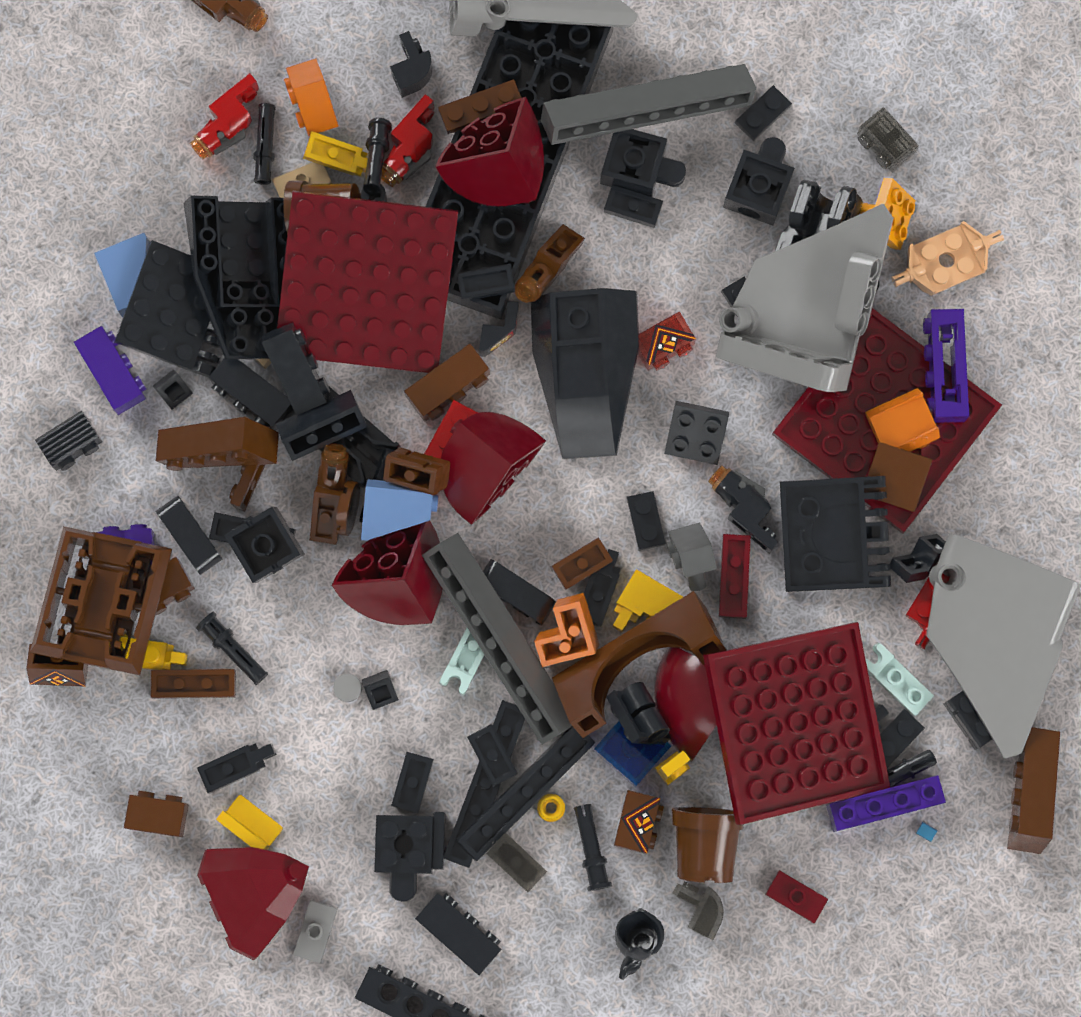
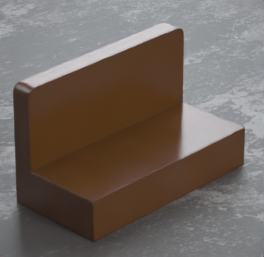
M598 537L550 566L552 572L554 571L564 589L567 590L613 560Z

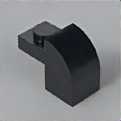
M409 31L399 35L400 44L407 59L390 66L391 75L402 98L424 88L432 75L430 51L423 52L418 39H412Z

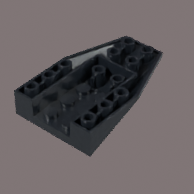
M191 195L183 204L194 279L224 358L269 359L262 344V337L278 327L288 236L284 219V198L271 197L266 202L218 201V196Z

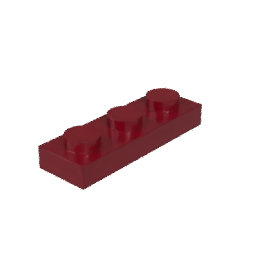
M723 534L718 617L747 618L751 535Z

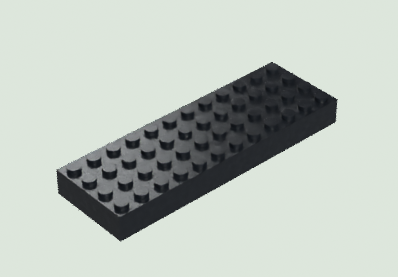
M506 20L502 28L495 30L470 95L514 79L521 98H527L538 122L544 152L543 177L536 200L508 206H490L461 196L449 187L438 173L425 207L458 211L448 301L497 319H502L511 293L462 302L457 273L511 264L515 285L570 144L569 141L551 145L541 122L543 104L555 99L559 100L581 94H589L613 33V27ZM461 130L454 133L451 143L455 144L463 136Z

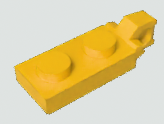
M311 131L303 159L352 176L361 177L362 172H366L368 153L362 151L363 148Z
M121 637L120 641H122V647L125 649L128 638ZM131 638L126 659H128L131 644L134 643L136 639ZM149 641L142 668L170 670L171 664L186 666L188 655L186 653L174 652V645Z

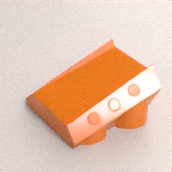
M918 388L865 412L878 443L882 442L910 452L917 448L926 447L930 442L940 438L939 428L935 424L923 393Z

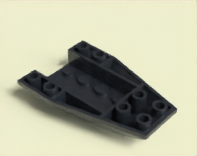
M596 288L550 292L542 295L535 301L531 300L532 354L562 459L617 456L639 350L637 291Z

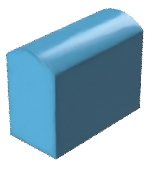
M922 822L916 834L932 842L937 830Z

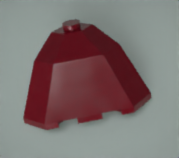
M255 847L205 850L197 876L201 885H205L211 897L209 903L217 921L222 922L228 936L225 939L231 950L252 960L257 959L285 924L303 891L309 869L308 865L286 854Z

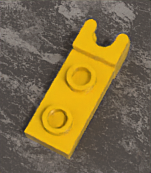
M676 751L654 769L668 786L690 769L687 764L690 758L684 751L681 753Z

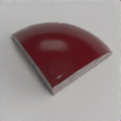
M527 98L516 99L494 108L496 113L482 121L479 117L461 130L463 136L455 144L449 143L435 166L449 187L471 201L490 206H508L536 200L543 177L544 152L538 122Z
M479 412L464 421L462 419L458 420L450 431L453 435L446 444L441 459L450 461L448 484L443 489L449 503L462 518L472 525L491 508L490 505L498 497L501 498L515 482L512 477L518 476L525 467L529 466L546 440L525 424L499 413Z
M431 521L379 536L364 543L361 546L363 551L353 560L348 558L332 583V587L338 596L358 613L379 622L393 625L432 624L443 588L422 557L424 553L440 543Z
M667 647L656 673L654 686L655 707L659 709L670 728L668 734L671 739L669 741L680 753L684 751L690 758V762H692L716 727L705 664L703 665L694 655L680 648Z

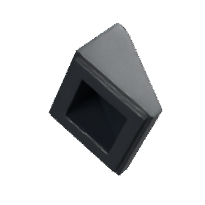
M174 369L153 385L154 389L171 410L193 394Z
M388 670L362 679L363 687L373 710L399 700Z

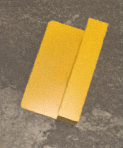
M238 795L227 811H222L216 819L250 847L264 850L270 847L283 830L281 825L242 795Z

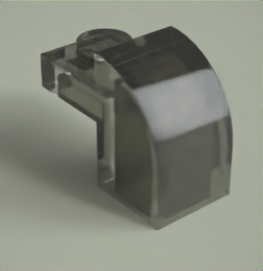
M686 881L683 882V885L677 883L671 894L696 906L687 928L710 940H714L724 915L723 904L719 895L709 886H706L701 896L697 894L699 888Z

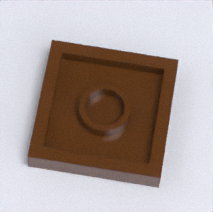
M879 442L867 476H886V487L864 488V493L887 492V498H883L880 501L915 512L932 459Z

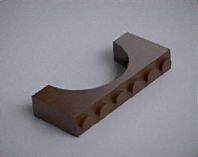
M692 591L599 648L596 654L586 656L552 677L568 720L582 738L607 724L604 706L609 688L619 673L636 658L656 649L676 647L690 651L704 665L703 655L727 650L706 606L695 591Z

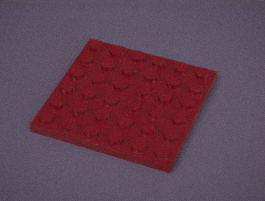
M292 190L277 329L292 322L296 329L301 328L307 344H304L308 354L313 353L316 360L423 373L431 372L439 366L458 211Z
M872 308L867 329L859 337L847 390L826 392L808 387L776 427L772 435L830 479L866 477L869 473L878 442L865 412L917 388L923 393L926 403L927 398H931L930 388H926L925 374L926 371H929V361L924 359V346ZM944 361L945 385L941 389L942 393L945 392V389H952L951 366ZM968 379L969 417L965 422H936L940 438L930 442L926 447L910 451L932 459L915 512L880 500L864 499L865 506L869 509H887L888 515L880 517L888 521L890 525L902 534L908 529L1002 406L1001 403Z
M858 622L703 655L736 825H743L890 788Z

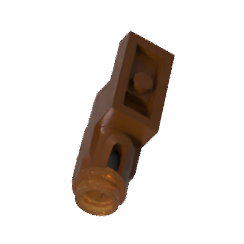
M191 0L219 23L227 16L243 25L249 31H260L268 20V15L258 0Z
M562 224L538 250L533 262L515 284L516 297L525 303L539 299L566 268L569 259L582 246L585 238Z
M339 444L326 445L321 452L317 486L313 497L309 541L337 545L339 534H337L336 529L340 528V526L336 525L335 522L339 497L346 490L343 486L347 481L349 462L346 448Z

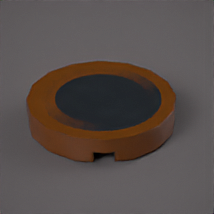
M348 480L343 486L347 488V492L342 493L339 497L335 520L336 525L340 526V528L336 529L337 534L349 536L353 530L360 500V484Z

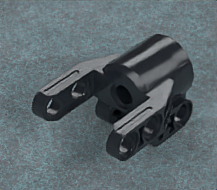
M802 180L790 210L789 225L782 231L775 251L859 215L863 201L857 194V190L853 187L843 186L836 193L833 201L820 193L822 186H819L816 181Z

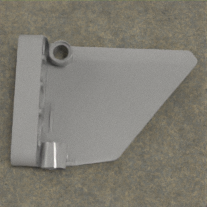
M449 0L451 36L476 37L480 33L482 24L489 29L499 30L505 25L506 20L629 28L638 16L635 11L621 0ZM492 11H497L500 14H494Z

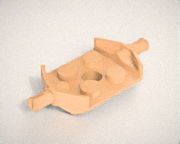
M963 221L959 226L913 245L912 243L908 247L907 269L902 273L891 276L892 282H894L895 287L908 281L910 283L913 282L921 291L931 296L986 272L988 249L991 245L1004 241L1003 234L1001 235L1002 232L998 230L983 236ZM943 254H948L953 258L954 264L951 267H943L939 262V257Z

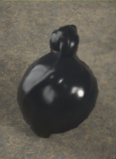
M643 908L634 910L624 916L616 926V945L625 956L619 973L621 980H624L628 975L634 974L641 967L642 960L656 954L664 941V928L661 921Z

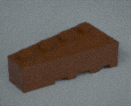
M247 417L158 430L155 461L166 465V469L171 471H181L183 468L277 464L279 432Z
M1032 727L1022 754H1019L1018 761L1015 762L1013 777L1016 778L1011 796L1012 812L1009 821L1007 849L1041 854L1053 838L1060 731Z

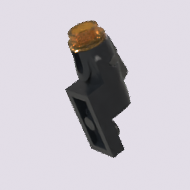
M720 466L708 482L712 485L711 489L720 495L729 508L731 506L734 507V510L728 516V520L746 535H751V539L770 554L777 546L778 541L775 539L777 537L771 529L766 526L763 528L759 526L771 510V506L765 498V488L737 471Z

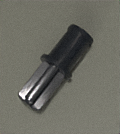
M926 750L908 760L904 758L902 763L888 769L890 788L910 777L914 779V775L936 765L937 761L933 752Z

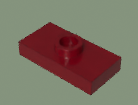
M780 870L765 893L769 898L813 924L817 921L828 901V898Z

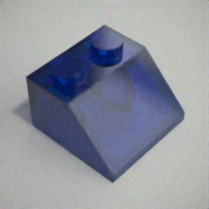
M618 721L593 751L636 788L672 745L668 742L664 745L631 743L624 735V728L620 721Z

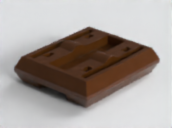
M63 526L30 653L140 676L172 549ZM75 545L82 546L78 553L79 561L75 565L74 578L68 577L64 588ZM83 558L89 559L86 570L83 568ZM153 561L151 566L153 574L148 578L143 604H140L150 562ZM138 570L145 571L143 581L139 579ZM63 595L61 603L66 610L61 618V629H58L57 644L50 643L60 599ZM139 611H141L134 632V637L136 641L131 644L128 659H126L135 621L137 619ZM65 625L71 626L70 632L67 635L65 634ZM121 636L128 638L125 649L122 647V641H120Z

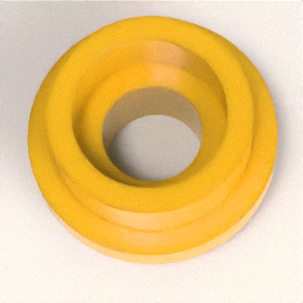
M556 794L544 795L537 805L538 814L547 822L558 821L564 815L565 803ZM548 803H554L557 806V810L554 813L546 811Z

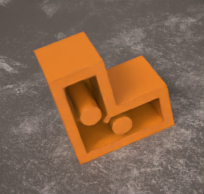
M317 59L287 67L288 78H285L284 81L292 105L298 104L300 112L295 113L299 127H305L308 136H310L311 131L320 133L339 127Z
M584 593L557 599L553 611L558 627L539 632L534 640L542 667L596 654L600 645Z

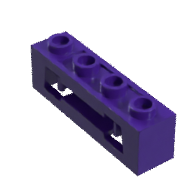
M931 309L927 318L923 319V333L928 334V345L924 346V359L929 361V371H926L925 384L926 388H930L931 398H927L926 404L935 423L965 422L969 417L964 309ZM953 338L954 342L950 347L952 389H945V392L942 393L941 389L945 385L943 343H950V340Z
M937 775L826 805L833 832L940 805L946 803L939 776Z

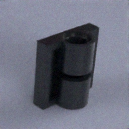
M675 401L664 454L718 465L729 412Z
M643 682L633 683L622 691L613 690L606 696L611 705V712L619 719L624 728V735L631 743L664 745L671 739L668 734L670 728L659 709L655 707L656 704Z

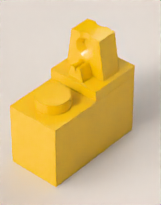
M636 569L616 602L614 611L619 616L614 622L613 628L623 632L629 620L636 623L642 615L647 617V620L683 598V596Z

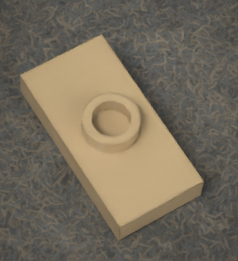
M314 162L272 179L280 198H284V190L288 181H307L308 184H332L325 166Z

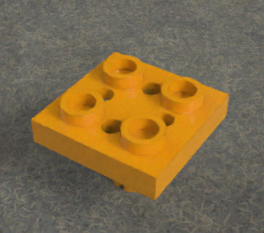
M883 178L876 204L863 203L860 214L884 204L893 217L887 245L892 249L901 250L903 241L908 234L907 228L910 218L915 211L916 200L893 178Z

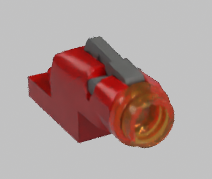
M250 73L208 106L215 119H210L193 136V140L189 143L202 160L207 156L210 158L214 154L217 155L246 138L245 129L250 126L252 119L242 103L252 101L257 96V91L259 90L257 81Z
M426 94L390 133L392 141L397 147L394 145L387 158L383 161L381 179L391 187L408 179L431 159L429 150L433 145V134L422 123L427 124L435 114L433 111L435 107L434 100Z

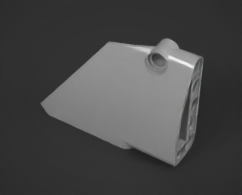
M884 204L876 206L820 233L755 259L732 308L724 309L720 314L719 323L723 331L720 334L716 358L826 392L846 391L859 337L864 334L868 326L893 223V217ZM735 315L738 316V324H737V325L735 324V321H734Z
M949 533L939 562L931 569L929 579L934 589L926 636L964 691L1002 757L1006 759L1022 754L1063 647L1061 636L1081 584L1008 553ZM945 569L950 575L949 581L946 584L941 578Z

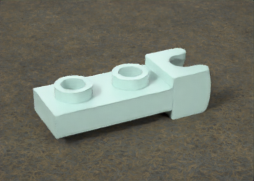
M466 628L439 682L442 686H446L451 678H459L461 680L459 693L463 696L466 694L485 655L468 628Z
M876 643L872 649L877 654L878 661L873 664L866 659L868 674L913 716H916L934 695L894 658V655L882 644Z

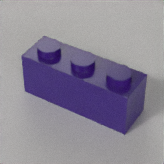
M101 325L74 341V344L117 415H120L146 399L143 394L146 387L139 376H132L129 369L133 365L125 353L119 354L116 346L119 344L114 343L115 335L112 330L106 332Z

